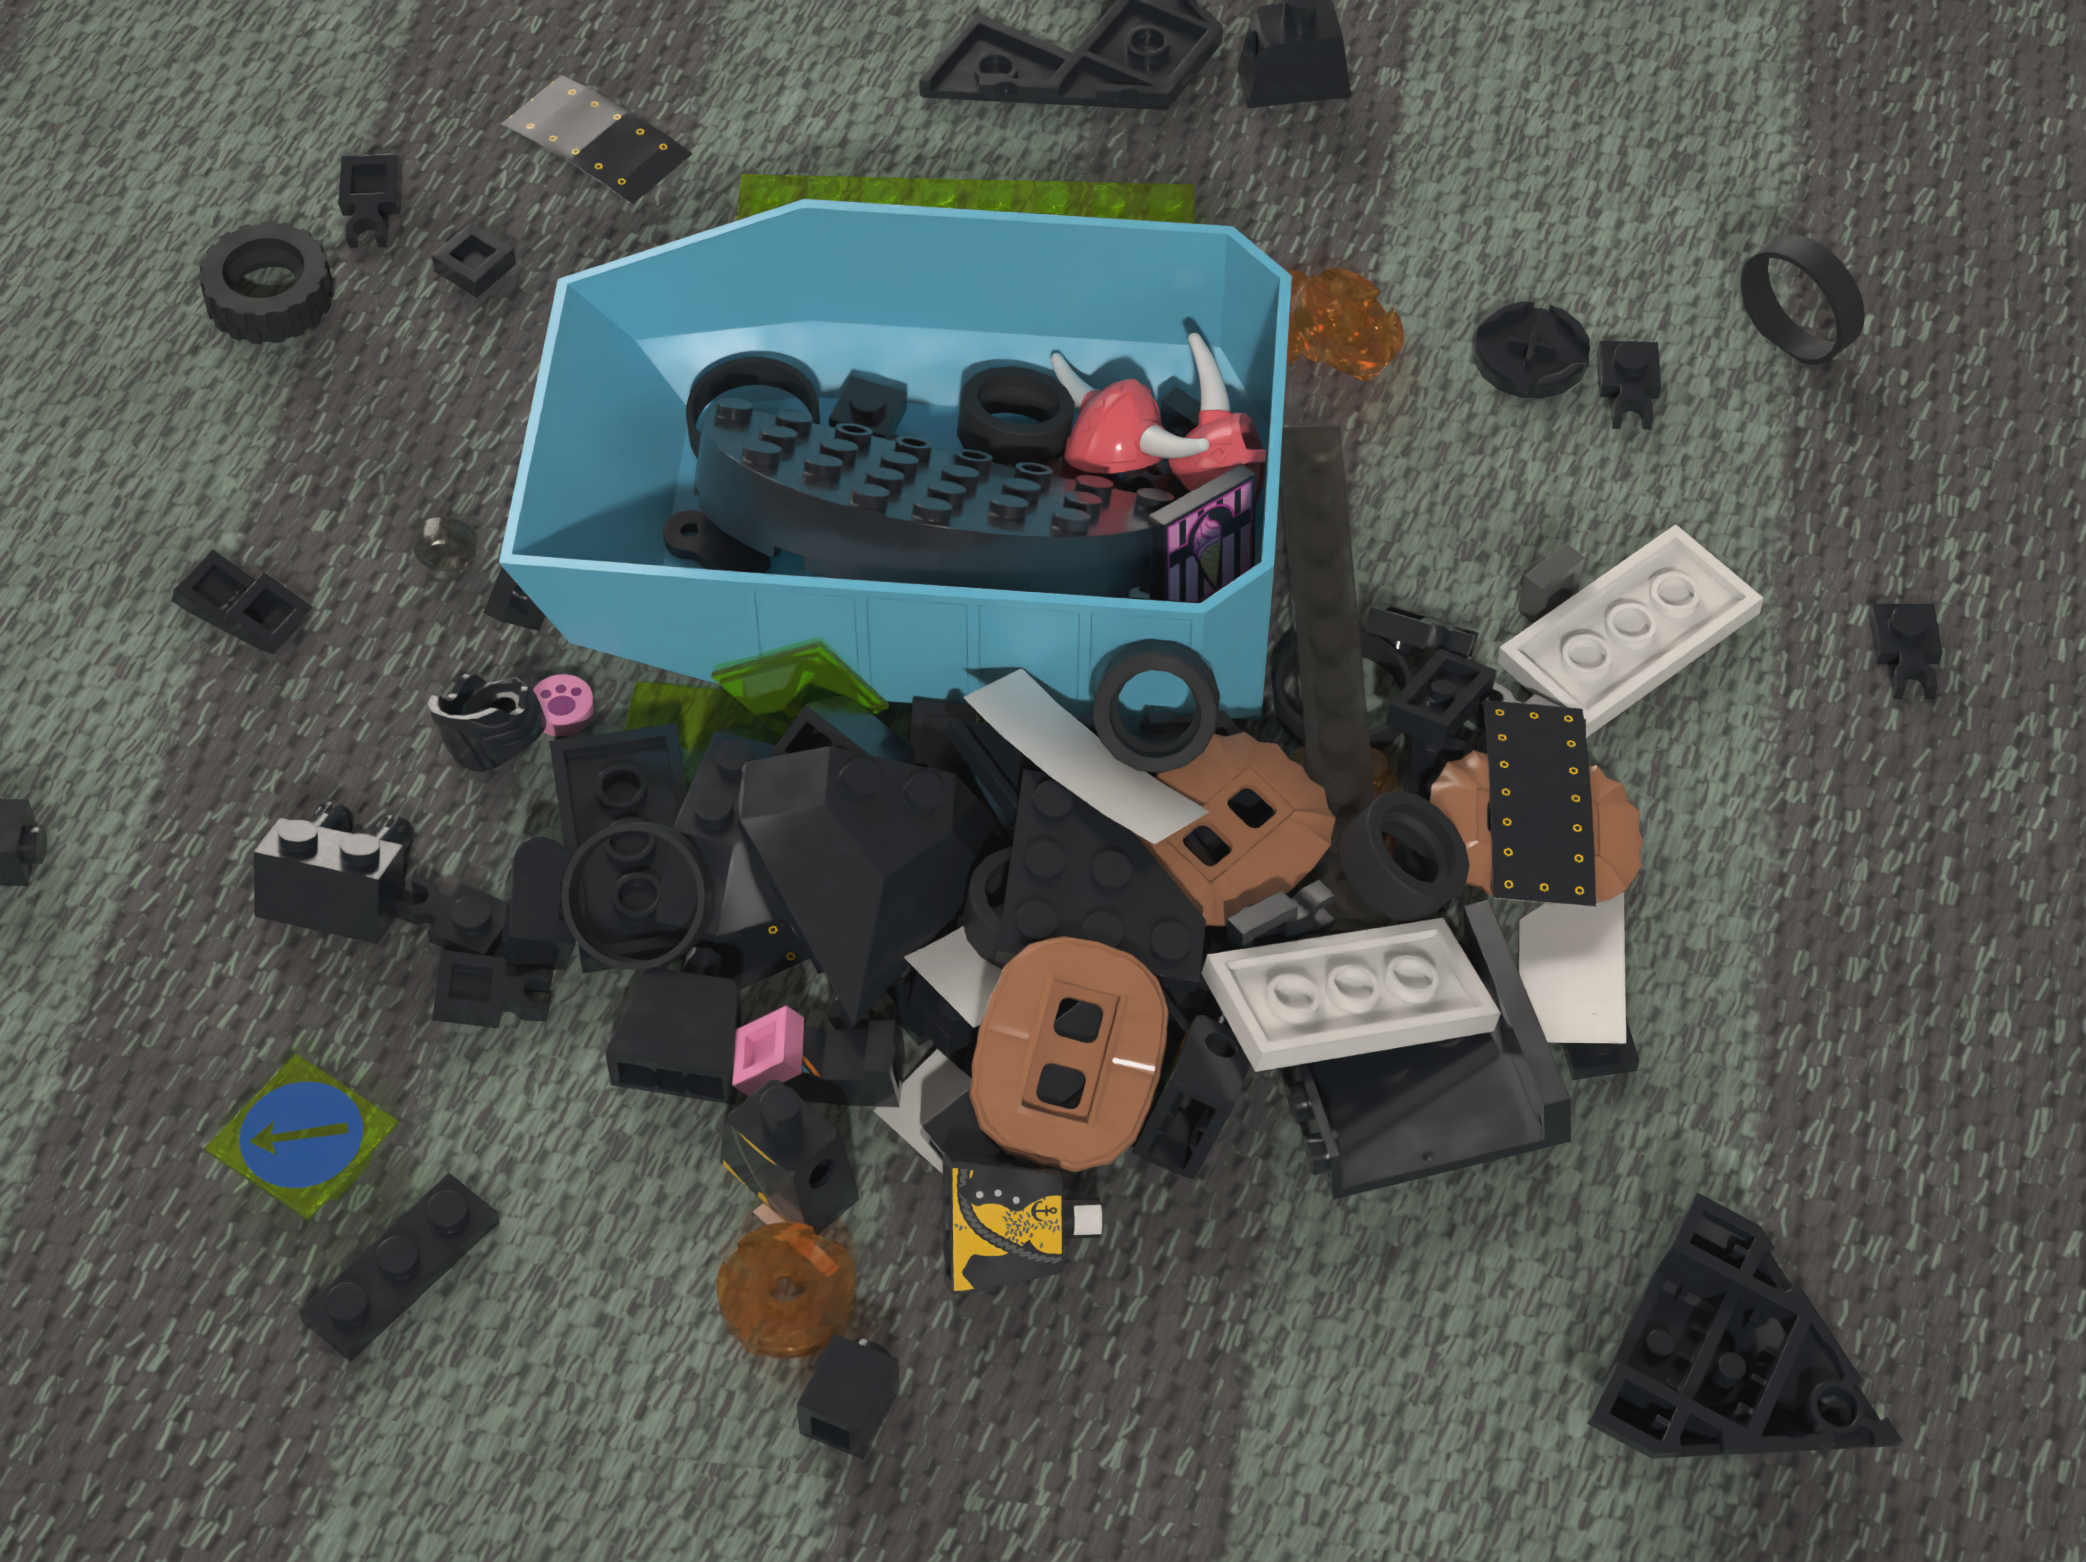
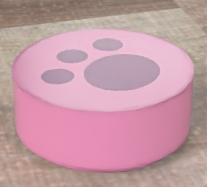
M554 675L542 680L533 689L546 719L544 733L558 737L571 736L584 730L592 721L595 711L593 694L589 685L582 679L573 675Z

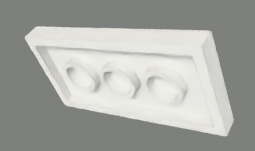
M1675 524L1500 646L1497 663L1533 695L1537 694L1561 707L1583 709V715L1586 719L1587 738L1760 614L1764 598Z
M1444 918L1207 954L1201 972L1255 1072L1493 1032L1501 1015V1012Z

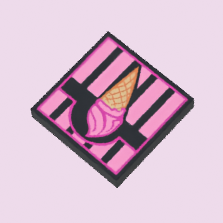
M1240 464L1149 515V521L1158 524L1159 590L1151 593L1150 599L1202 603L1255 566L1256 473Z

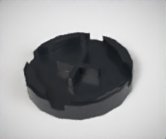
M1519 301L1500 306L1482 319L1473 342V360L1485 380L1505 393L1520 398L1538 399L1563 394L1581 381L1589 365L1590 338L1577 319L1565 310L1552 305L1549 306V311L1542 308H1534L1535 302Z

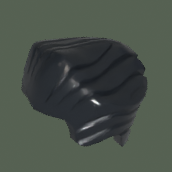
M468 673L458 680L446 698L431 694L428 701L431 717L438 727L447 750L453 755L456 762L476 772L493 770L511 760L536 741L546 728V719L537 695L531 687L516 677L489 683L476 674Z

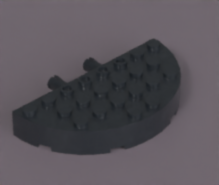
M720 398L717 402H712L705 410L693 488L694 495H700L699 508L711 522L725 533L770 557L781 556V550H787L805 557L804 570L835 579L1129 599L1130 590L1140 587L1139 591L1146 594L1159 590L1158 524L1149 521V515L1174 502V496L1168 492L1151 488L1139 489L1137 493L1114 489L1113 483L1108 479L1091 475L1078 476L1076 480L1052 475L1053 470L1038 463L1021 462L1017 463L1016 467L1015 461L998 464L992 462L993 458L991 455L978 450L960 449L955 454L932 449L931 442L918 437H898L899 435H893L887 439L872 436L873 431L870 428L858 424L842 423L836 425V428L813 423V418L810 415L797 411H778L776 415L753 410L754 405L752 403L737 398Z

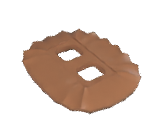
M1246 732L1227 737L1214 734L1205 751L1187 766L1158 773L1155 777L1164 785L1210 812L1155 845L1134 833L1205 918L1206 925L1227 926V918L1237 914L1244 907L1250 904H1257L1280 891L1286 894L1293 889L1314 868L1331 846V836L1336 818L1328 808L1325 789L1312 781L1301 765L1288 759L1278 744L1258 742ZM1242 789H1252L1274 811V815L1259 828H1251L1246 825L1228 807L1227 802ZM1204 825L1209 827L1230 848V853L1214 866H1207L1202 863L1183 843V839L1198 826Z
M1474 750L1461 760L1447 762L1439 778L1431 786L1430 803L1437 806L1453 822L1466 845L1470 864L1466 885L1493 895L1492 833L1487 828V807L1490 806L1488 754ZM1589 766L1595 851L1596 903L1608 901L1628 889L1642 867L1640 852L1643 840L1639 831L1640 811L1629 802L1624 784L1606 778L1598 766Z
M1061 936L1031 943L1021 950L1004 966L988 1000L985 1015L978 1029L977 1045L972 1060V1080L969 1098L973 1105L979 1128L991 1137L1006 1154L1028 1159L1040 1166H1052L1077 1172L1091 1167L1111 1164L1136 1141L1150 1110L1160 1080L1166 1049L1169 1010L1158 978L1132 954L1096 941ZM1063 999H1075L1096 1005L1101 1009L1102 1020L1097 1039L1094 1042L1084 1043L1059 1036L1055 1032L1054 1022L1059 1003ZM1055 1064L1083 1073L1085 1085L1080 1104L1077 1108L1066 1109L1044 1103L1038 1099L1036 1091L1042 1069L1045 1065Z

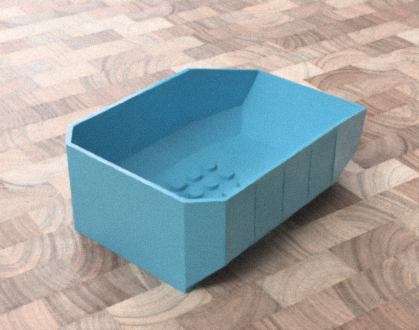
M802 199L560 278L557 281L499 564L569 643L744 692V677L757 664L781 657H809L830 662L846 670L858 685V696L856 699H860V701L872 702L877 700L912 703L913 700L970 705L963 697L1022 668L1070 714H1093L1097 685L1108 663L1129 646L1157 640L1176 642L1201 657L1213 671L1220 692L1219 711L1224 710L1231 719L1261 720L1275 561L1292 275L1233 226ZM1191 333H1198L1209 348L1220 369L1229 398L1230 411L1232 413H1246L1253 420L1259 432L1263 450L1266 451L1263 488L1256 503L1255 566L1200 604L835 579L804 570L805 557L784 549L781 550V556L770 557L771 568L764 574L760 572L709 570L693 559H680L672 555L666 549L663 538L664 524L671 516L686 510L701 511L699 508L700 495H694L693 490L697 458L691 449L688 436L686 404L689 394L698 380L711 369L725 362L746 357H764L779 360L802 372L810 380L817 393L820 425L829 427V417L851 376L907 393V410L894 435H899L898 437L911 436L922 438L931 442L932 449L955 454L957 450L964 449L956 433L963 387L973 375L990 368L1014 366L1036 370L1058 381L1050 360L1054 353H1060L1071 369L1094 389L1102 391L1112 383L1133 378L1152 391L1151 395L1160 410L1161 401L1176 387L1201 403L1199 373L1188 342V337ZM748 385L731 389L713 399L703 409L696 427L701 434L705 410L712 402H717L720 398L746 400L754 405V411L776 415L778 411L784 410L802 412L810 416L811 414L802 401L785 390L766 385ZM1076 407L1074 408L1072 429L1080 414ZM991 414L1009 423L1023 425L1040 423L1037 420L1020 414ZM1064 455L1057 463L1048 466L1053 470L1052 475L1072 480H1076L1078 476L1082 475L1098 476L1110 480L1113 483L1114 489H1117L1116 485L1126 473L1100 474L1084 472L1071 467L1064 459ZM687 532L683 536L693 537L697 533ZM1140 587L1130 590L1129 597L1150 599V594L1139 591ZM804 664L793 695H803L816 666ZM1155 670L1139 673L1126 682L1119 694L1118 711L1120 717L1143 719L1146 712H1173L1180 716H1188L1195 713L1196 707L1191 689L1181 678L1169 672Z

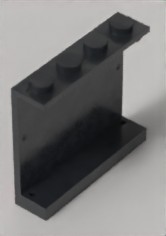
M1489 900L1463 906L1465 940L1458 943L1501 1012L1493 1032L1276 1068L1278 1073L1289 1071L1292 1083L1286 1084V1094L1293 1120L1296 1124L1306 1121L1310 1134L1304 1136V1146L1311 1172L1314 1176L1324 1173L1333 1200L1571 1142V1098Z

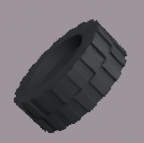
M266 221L257 225L250 226V224L240 226L238 230L222 235L220 241L215 245L212 244L207 249L206 258L201 260L199 280L210 320L214 319L215 326L221 332L226 331L230 334L231 338L238 341L243 339L250 341L251 344H262V342H273L274 344L284 342V339L290 337L297 338L305 334V330L310 327L314 328L319 324L324 313L327 314L331 307L330 298H333L334 288L327 254L324 253L323 245L318 239H313L309 231L303 228L301 230L293 227V224L284 222L282 224H273L272 221ZM262 268H286L296 278L295 285L292 288L273 297L250 298L242 296L238 290L239 282L243 276Z

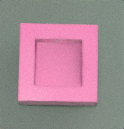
M786 1005L736 1029L732 1086L750 1097L769 1080L776 1079L783 1083L802 1074L804 1017Z

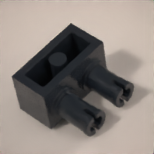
M332 802L321 803L309 821L279 818L254 851V916L379 944L396 919L394 909L396 901L398 899L402 900L403 855L414 842V828L404 818L398 817L393 824V815H385L376 822L370 835L363 833L351 834L350 832L353 830L355 823L353 814L347 807L339 803L332 811Z

